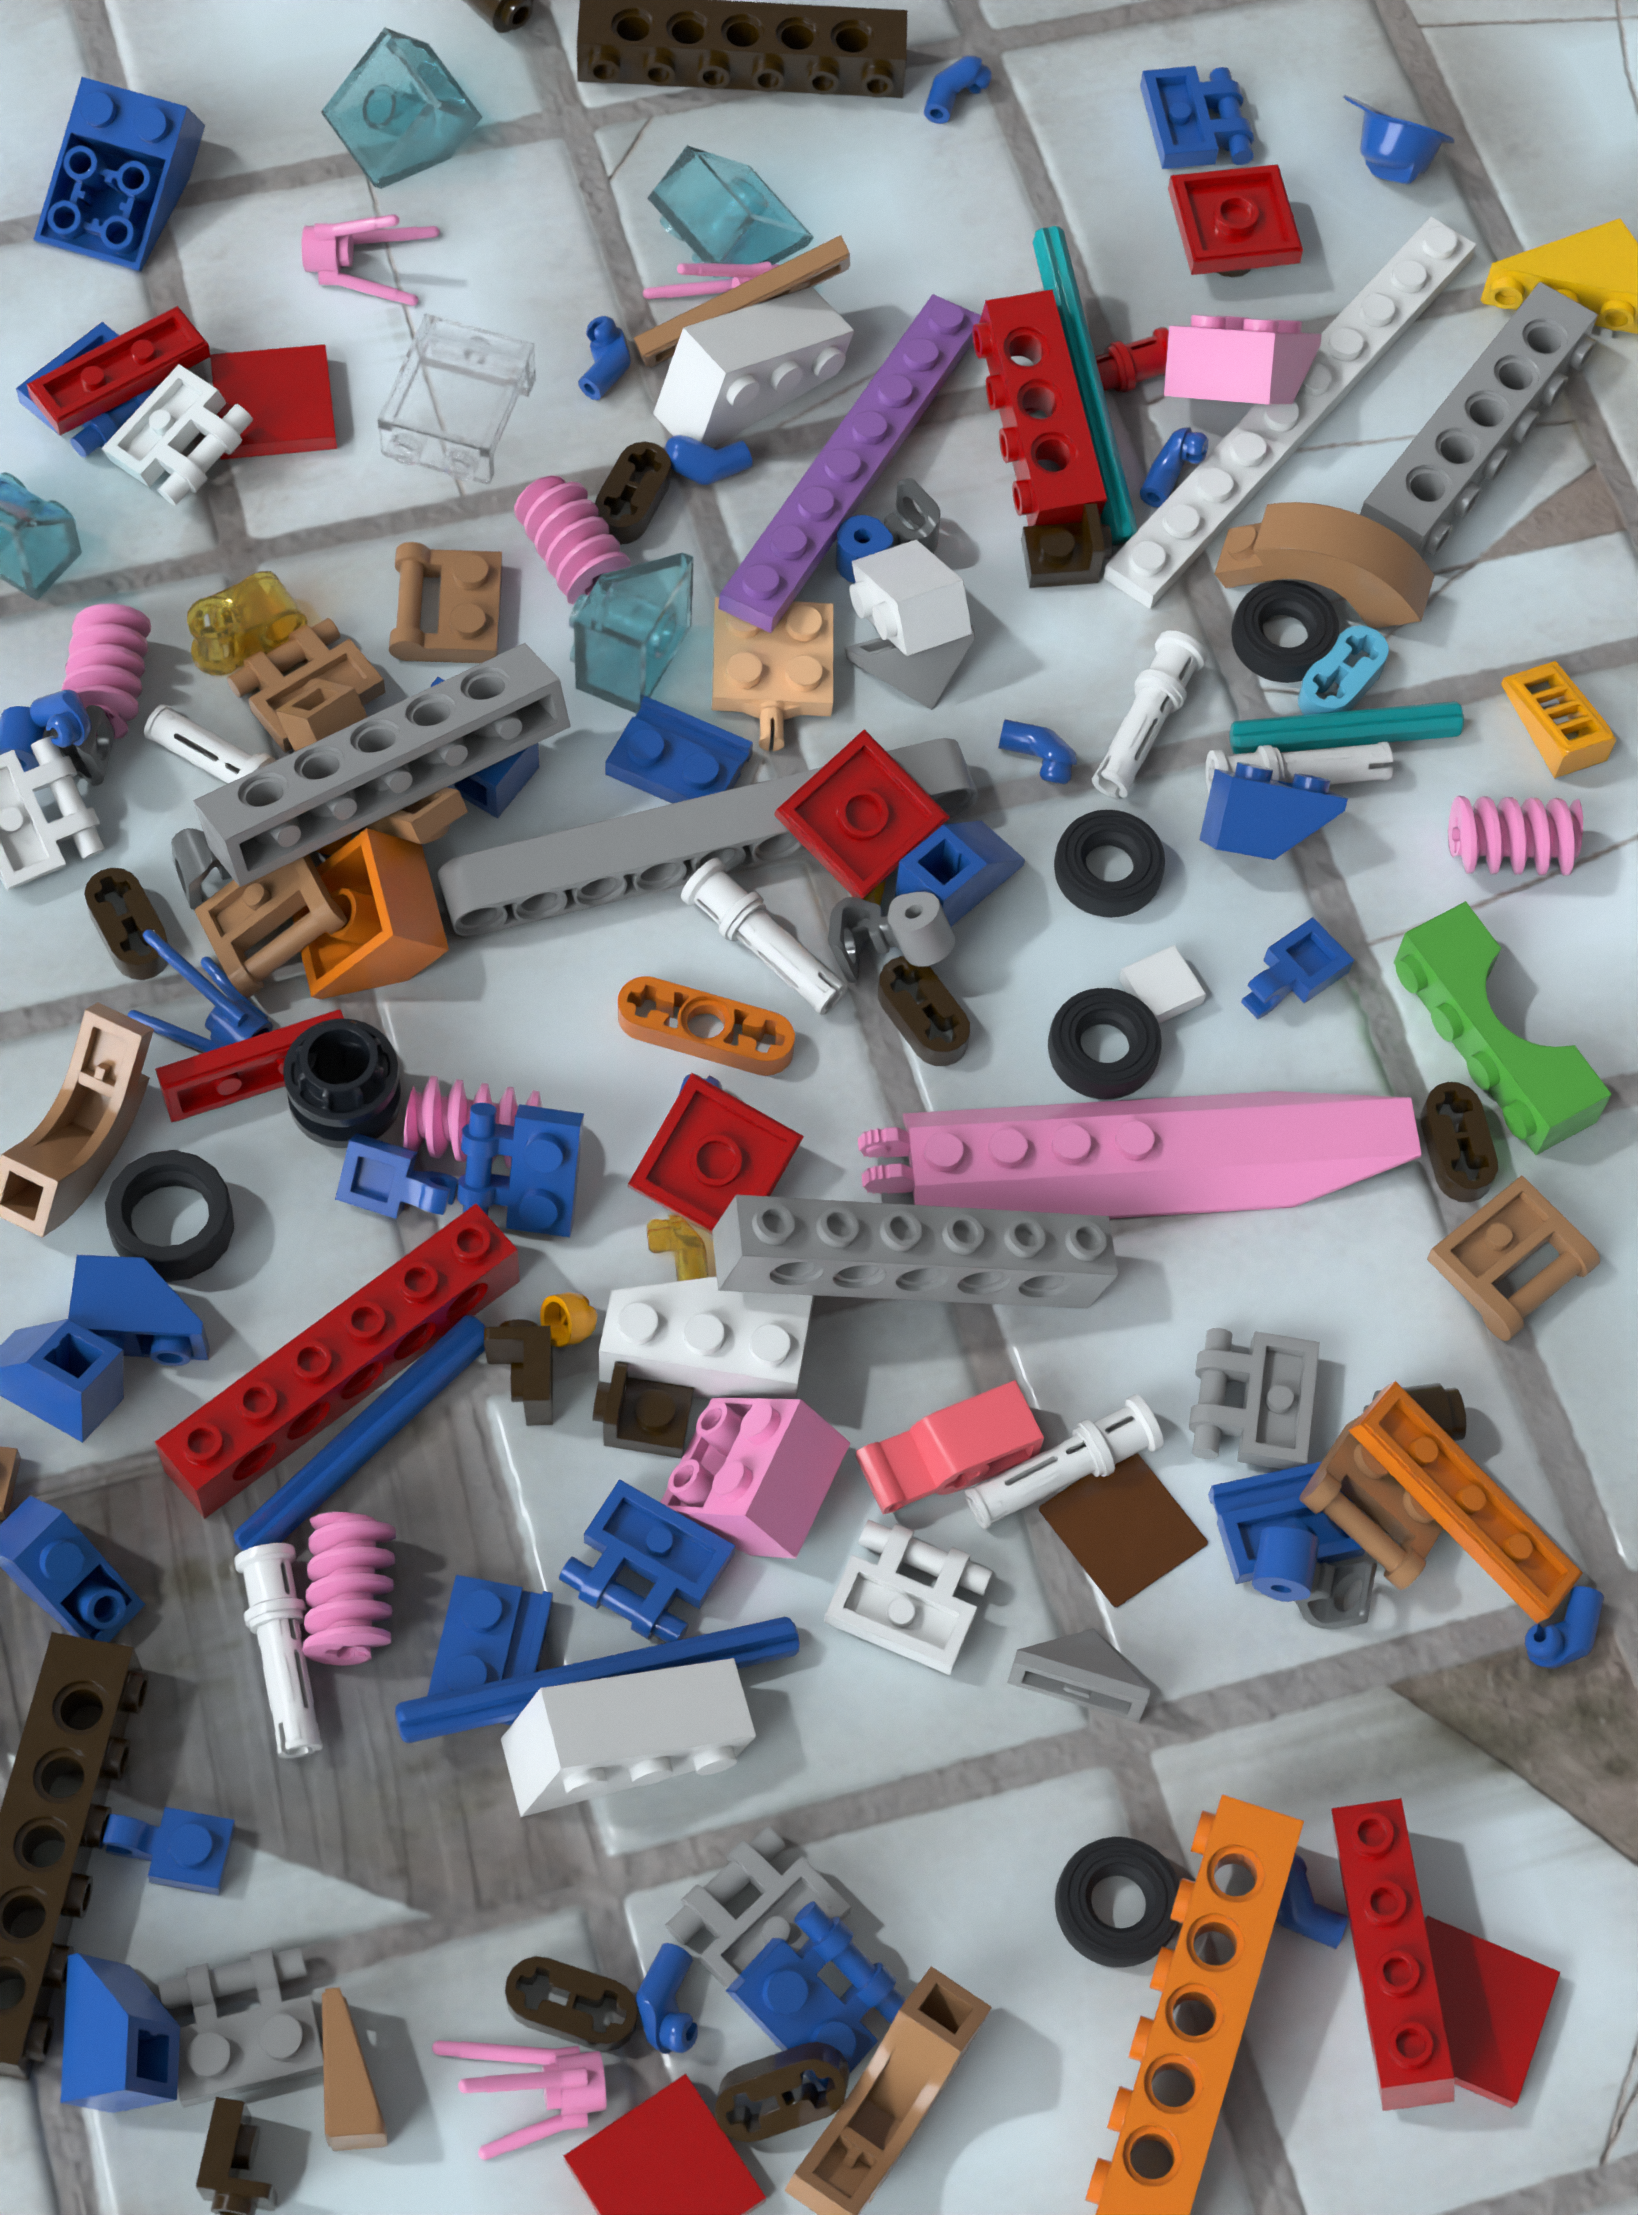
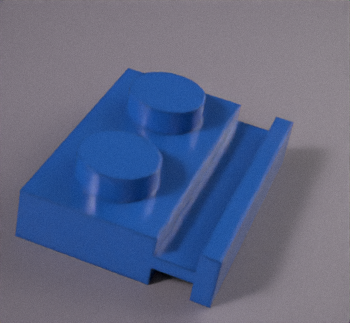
M644 696L641 701V708L635 717L632 716L605 761V775L673 804L733 789L741 776L746 761L749 762L752 757L753 742Z
M1321 1462L1211 1486L1208 1497L1210 1504L1214 1505L1218 1518L1216 1523L1235 1584L1252 1581L1260 1533L1267 1527H1292L1302 1529L1317 1536L1320 1540L1317 1562L1329 1564L1364 1555L1366 1551L1322 1511L1314 1514L1299 1500L1301 1493Z
M456 1575L427 1696L538 1672L553 1606V1593L543 1591L542 1594L523 1591V1587ZM515 1720L501 1722L500 1724L512 1725Z

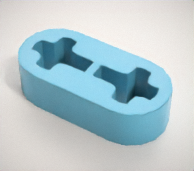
M1358 625L1349 627L1340 633L1332 650L1324 658L1315 662L1303 678L1298 694V705L1301 712L1307 715L1351 711L1379 679L1388 657V644L1385 637L1373 628ZM1362 650L1370 655L1369 658L1362 657L1353 668L1347 665L1350 654L1357 655ZM1334 682L1339 685L1336 696L1330 695L1324 700L1316 695L1317 692H1326Z

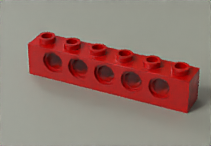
M477 1203L157 1439L155 1444L165 1473L201 1516L206 1519L426 1353L464 1316H475L520 1282L518 1249Z

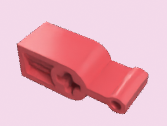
M1016 1380L936 1411L915 1423L906 1432L881 1442L868 1444L856 1451V1459L884 1515L895 1512L907 1504L934 1493L938 1495L951 1494L1000 1475L1023 1461L1038 1455L1044 1436Z

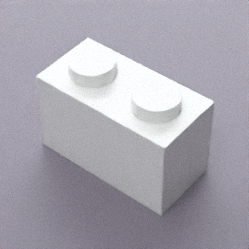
M913 540L852 561L856 583L850 585V597L857 615L861 619L866 618L876 627L883 640L889 639L906 656L972 634L963 579L919 541Z

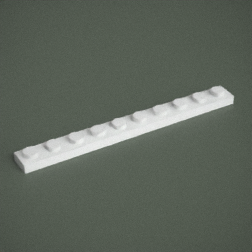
M1431 216L1322 332L1321 346L1293 404L1269 405L1256 403L1106 564L1103 578L1151 609L1472 260L1477 244Z

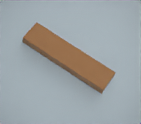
M840 235L634 337L637 350L645 366L651 368L674 356L683 327L814 287L849 270L850 252L842 236Z

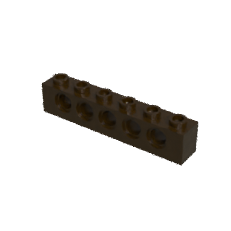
M580 0L577 31V81L603 84L616 83L903 98L907 62L908 10L726 0Z
M52 1632L0 1810V1984L10 1979H19L26 1982V1989L22 1999L15 2006L0 2010L1 2076L29 2081L34 2061L44 2062L51 2046L54 2033V2018L47 2017L54 1988L63 1990L67 1984L68 1955L74 1954V1947L66 1944L73 1919H83L90 1903L93 1877L86 1875L93 1848L102 1850L105 1845L102 1841L109 1814H112L111 1807L105 1806L111 1780L121 1781L127 1768L130 1740L123 1737L130 1713L139 1714L141 1712L147 1694L148 1673L141 1672L142 1667L134 1647ZM96 1706L103 1709L100 1720L94 1726L85 1730H76L68 1727L70 1718L80 1708ZM70 1772L79 1773L84 1776L83 1784L75 1794L66 1798H56L49 1795L53 1782L59 1776ZM49 1840H58L65 1843L64 1853L56 1863L47 1867H36L30 1864L33 1851L41 1843ZM29 1909H39L46 1912L43 1926L34 1935L25 1938L11 1935L12 1923L20 1913Z

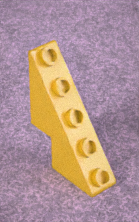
M1621 218L1499 260L1491 265L1480 299L1483 304L1502 309L1517 310L1537 284L1542 282L1597 313L1598 316L1594 326L1638 334V242Z

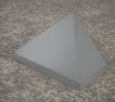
M971 625L972 634L909 656L900 651L889 639L883 640L881 637L848 646L844 649L846 658L932 710L975 639L973 625Z
M1094 1628L1017 1649L1007 1682L1014 1686L1139 1723L1151 1691Z

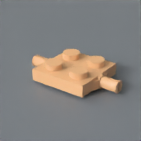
M715 597L713 615L712 711L743 712L760 718L759 747L769 751L772 730L773 751L780 750L785 745L784 719L800 715L831 716L833 603L793 601L772 633H769L718 609L719 597Z

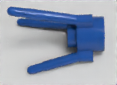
M153 930L144 931V940L215 1005L205 1022V1028L211 1032L210 1039H207L137 1010L129 1011L128 1017L154 1028L153 1032L204 1053L273 1030V1024L268 1020V1016L237 991L226 973L219 968L212 958L203 957L201 966L223 993Z

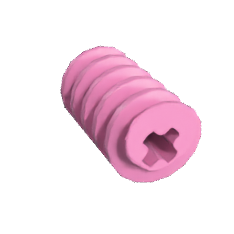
M553 475L538 478L518 496L514 506L515 517L524 526L526 535L535 544L538 555L546 562V568L556 579L558 588L567 596L568 603L577 606L594 602L612 590L613 587L626 577L630 570L631 561L623 552H619L620 543L613 535H609V525L602 517H598V508L594 502L587 500L588 491L581 483H565V480L560 476Z
M97 604L83 609L76 615L73 621V636L69 643L70 656L65 666L66 678L63 682L62 690L70 689L77 692L85 709L90 705L101 707L114 728V739L123 738L128 732V724L126 722L134 719L139 712L136 698L142 692V684L139 678L145 672V663L142 658L148 652L146 638L151 632V623L144 613L130 606Z
M1465 796L1454 798L1448 826L1449 850L1452 857H1462L1466 874L1474 873L1479 856L1486 857L1490 874H1497L1503 857H1510L1515 875L1523 873L1527 858H1534L1538 875H1546L1551 859L1558 858L1562 875L1569 876L1572 873L1575 860L1580 854L1583 836V812L1579 799L1574 800L1568 808L1567 803L1563 799L1554 798L1549 800L1544 808L1541 800L1530 797L1524 801L1520 808L1518 801L1513 797L1501 799L1497 807L1488 796L1478 798L1473 807Z
M430 1076L422 1093L416 1092L414 1086L410 1092L404 1126V1148L417 1152L424 1139H426L430 1157L440 1159L451 1142L455 1160L466 1162L467 1155L461 1150L463 1127L469 1124L470 1107L480 1102L492 1104L497 1110L496 1124L514 1126L518 1109L514 1087L507 1086L499 1103H492L487 1083H482L474 1099L470 1100L466 1098L463 1080L456 1079L448 1096H442L438 1077ZM533 1090L525 1105L542 1107L540 1092ZM498 1154L493 1157L492 1164H493V1162L495 1161V1159H496V1157L498 1156ZM503 1155L506 1167L511 1169L512 1156Z
M349 1512L319 1514L310 1518L311 1526L315 1531L309 1537V1550L314 1557L307 1564L308 1578L313 1583L306 1590V1602L312 1609L304 1617L305 1631L311 1636L303 1643V1654L307 1658L323 1664L336 1666L358 1665L372 1659L371 1648L382 1647L391 1643V1633L381 1628L372 1627V1622L392 1617V1606L373 1599L374 1596L387 1594L394 1590L393 1579L375 1574V1570L388 1568L395 1564L394 1553L386 1549L376 1548V1544L390 1542L395 1539L396 1529L388 1523L378 1522L373 1517Z

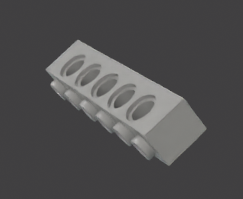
M1539 282L1365 499L1360 515L1396 533L1411 545L1422 558L1426 552L1435 556L1446 542L1452 530V525L1449 523L1457 514L1464 518L1475 505L1482 490V487L1479 486L1485 477L1494 480L1502 471L1511 454V450L1508 449L1514 440L1522 444L1528 438L1539 419L1540 413L1537 412L1543 403L1551 407L1559 398L1568 381L1566 374L1572 367L1579 371L1585 365L1596 345V340L1590 338L1598 314Z
M526 643L514 647L193 800L208 847L239 887H242L571 727L561 682L556 674Z
M735 1195L712 1230L718 1291L1088 1309L1118 1276L1109 1216Z

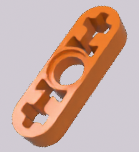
M649 976L630 980L619 992L618 1022L622 1030L634 1039L763 1076L780 1073L788 1067L793 1058L794 1029L791 1023L779 1013ZM645 1000H652L656 1002V1010H651L647 1018L637 1016L636 1007H641ZM674 1007H680L677 1028L670 1027V1017H674ZM711 1014L721 1020L724 1028L715 1037L701 1038L689 1030L688 1023L697 1015ZM734 1024L742 1025V1035L738 1034L737 1046L731 1045L734 1036ZM764 1034L775 1037V1045H771L767 1053L756 1050L757 1042L763 1039Z

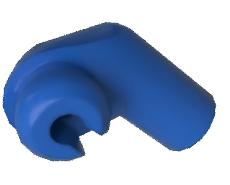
M964 56L934 77L924 107L925 117L933 123H946L950 119L957 94L966 87L972 94H979L982 89L988 87L992 79L990 68L983 65L982 59L979 57Z
M600 316L593 319L586 329V335L591 341L590 349L594 364L578 380V384L582 392L592 400H599L628 370L631 363L626 337L622 329L616 327L614 320L608 316Z
M1190 427L1180 428L1172 433L1152 463L1140 489V498L1144 503L1159 508L1169 498L1185 462L1189 461L1192 464H1199L1204 461L1209 445V440L1204 433L1192 432Z
M676 435L670 438L664 447L670 456L671 468L700 485H710L753 466L751 453L742 440L715 450L692 437Z
M1004 719L999 749L1043 758V765L1040 768L1042 780L1060 784H1067L1071 780L1072 765H1077L1076 752L1061 737L1046 727Z
M1295 1853L1275 1921L1288 1930L1337 1949L1344 1934L1348 1916L1315 1903L1306 1875V1862L1300 1855Z
M671 1943L661 1945L636 1994V2004L647 2042L663 2054H669L672 2051L676 2053L687 2052L695 2044L698 2035L697 2024L693 2022V2018L689 2013L680 2012L675 1996L693 1959L686 1950Z

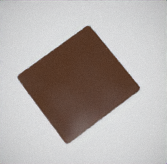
M1138 1453L1115 1464L1114 1473L1106 1477H1095L1090 1473L1039 1507V1512L1114 1607H1119L1208 1544L1207 1539Z

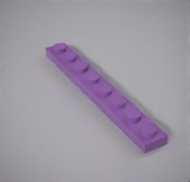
M931 295L720 592L718 609L772 633L837 539L840 525L856 512L973 343V325L979 323L981 315L937 295Z

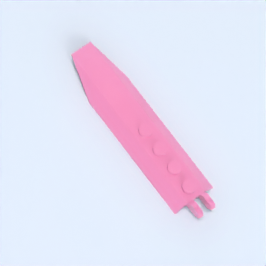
M1286 1091L903 1113V1123L906 1131L898 1127L870 1129V1131H864L858 1138V1148L864 1157L878 1158L882 1156L887 1158L909 1156L910 1167L898 1163L867 1168L861 1174L862 1186L865 1187L867 1193L891 1194L913 1192L914 1205L1109 1216V1219L1296 1207L1420 1158L1422 1155L1411 1097Z

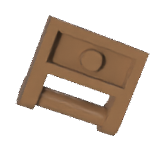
M417 542L400 544L395 552V569L400 573L397 623L396 628L390 632L389 638L390 654L394 658L404 661L483 663L498 656L503 568L502 552L429 549L426 545ZM424 577L441 578L437 634L424 633L420 630Z
M309 854L242 887H239L233 879L194 909L228 979L237 991L246 998H250L264 987V978L323 933L328 932L332 935L348 923L345 914L332 899ZM304 906H308L310 909L308 914L247 959L244 952Z
M1522 1175L1434 1246L1427 1257V1260L1480 1312L1487 1328L1503 1341L1510 1340L1524 1328L1523 1319L1576 1275L1585 1277L1600 1264V1257L1595 1247ZM1549 1242L1558 1251L1559 1257L1511 1297L1506 1299L1494 1286Z
M1359 1417L1346 1424L1301 1493L1299 1500L1314 1514L1322 1511L1386 1569L1384 1577L1401 1591L1413 1583L1426 1566L1425 1558L1444 1528L1348 1431L1358 1420Z

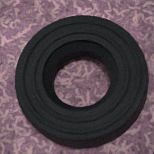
M1290 580L1266 582L1249 591L1239 603L1232 622V644L1240 661L1258 676L1283 683L1303 681L1312 665L1324 658L1334 647L1339 636L1338 617L1329 600L1319 591L1306 584ZM1273 616H1290L1299 620L1304 625L1308 637L1302 644L1296 647L1278 646L1269 641L1265 636L1263 624Z
M1118 810L1093 811L1074 820L1060 837L1054 858L1055 877L1064 896L1079 909L1100 917L1126 916L1145 907L1159 890L1165 871L1164 849L1156 832L1142 819ZM1100 846H1115L1129 855L1133 863V870L1122 880L1105 881L1097 878L1090 872L1086 864L1087 855L1093 849Z
M1113 988L1089 989L1068 999L1056 1013L1048 1036L1049 1058L1058 1077L1072 1090L1096 1099L1121 1098L1140 1089L1153 1075L1162 1049L1159 1023L1149 1007L1132 994ZM1107 1024L1114 1026L1126 1036L1129 1050L1118 1061L1111 1063L1096 1061L1084 1052L1080 1041L1082 1034L1094 1025Z
M1128 1837L1099 1839L1077 1851L1065 1865L1055 1892L1057 1920L1068 1942L1087 1959L1108 1967L1120 1968L1139 1965L1157 1956L1161 1947H1166L1173 1938L1180 1922L1171 1920L1170 1917L1180 1883L1168 1860L1152 1846ZM1110 1876H1122L1134 1881L1140 1887L1145 1897L1146 1908L1142 1919L1135 1925L1127 1928H1115L1102 1922L1095 1914L1091 1900L1092 1891L1097 1883Z

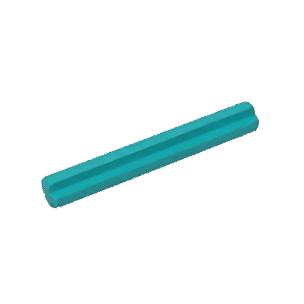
M1453 701L1239 720L1231 724L1229 741L1233 754L1256 752L1259 746L1264 745L1278 748L1281 753L1378 744L1379 742L1392 743L1458 737L1461 735L1464 727V715L1461 704Z

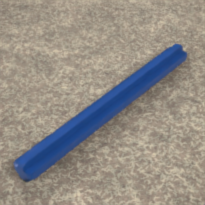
M781 1617L400 1702L395 1707L396 1725L400 1737L406 1743L440 1737L515 1720L540 1688L734 1658L737 1669L795 1656L799 1653L800 1649L799 1635L795 1623L788 1617Z

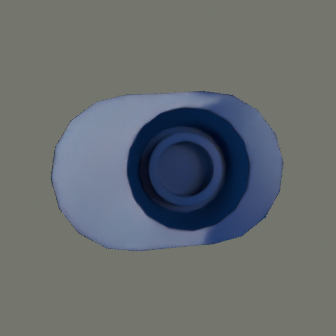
M1347 95L1343 96L1345 100L1364 110L1360 152L1365 158V164L1370 172L1383 180L1402 184L1412 183L1418 174H1423L1428 170L1442 143H1454L1455 141L1452 137L1442 132L1395 118Z

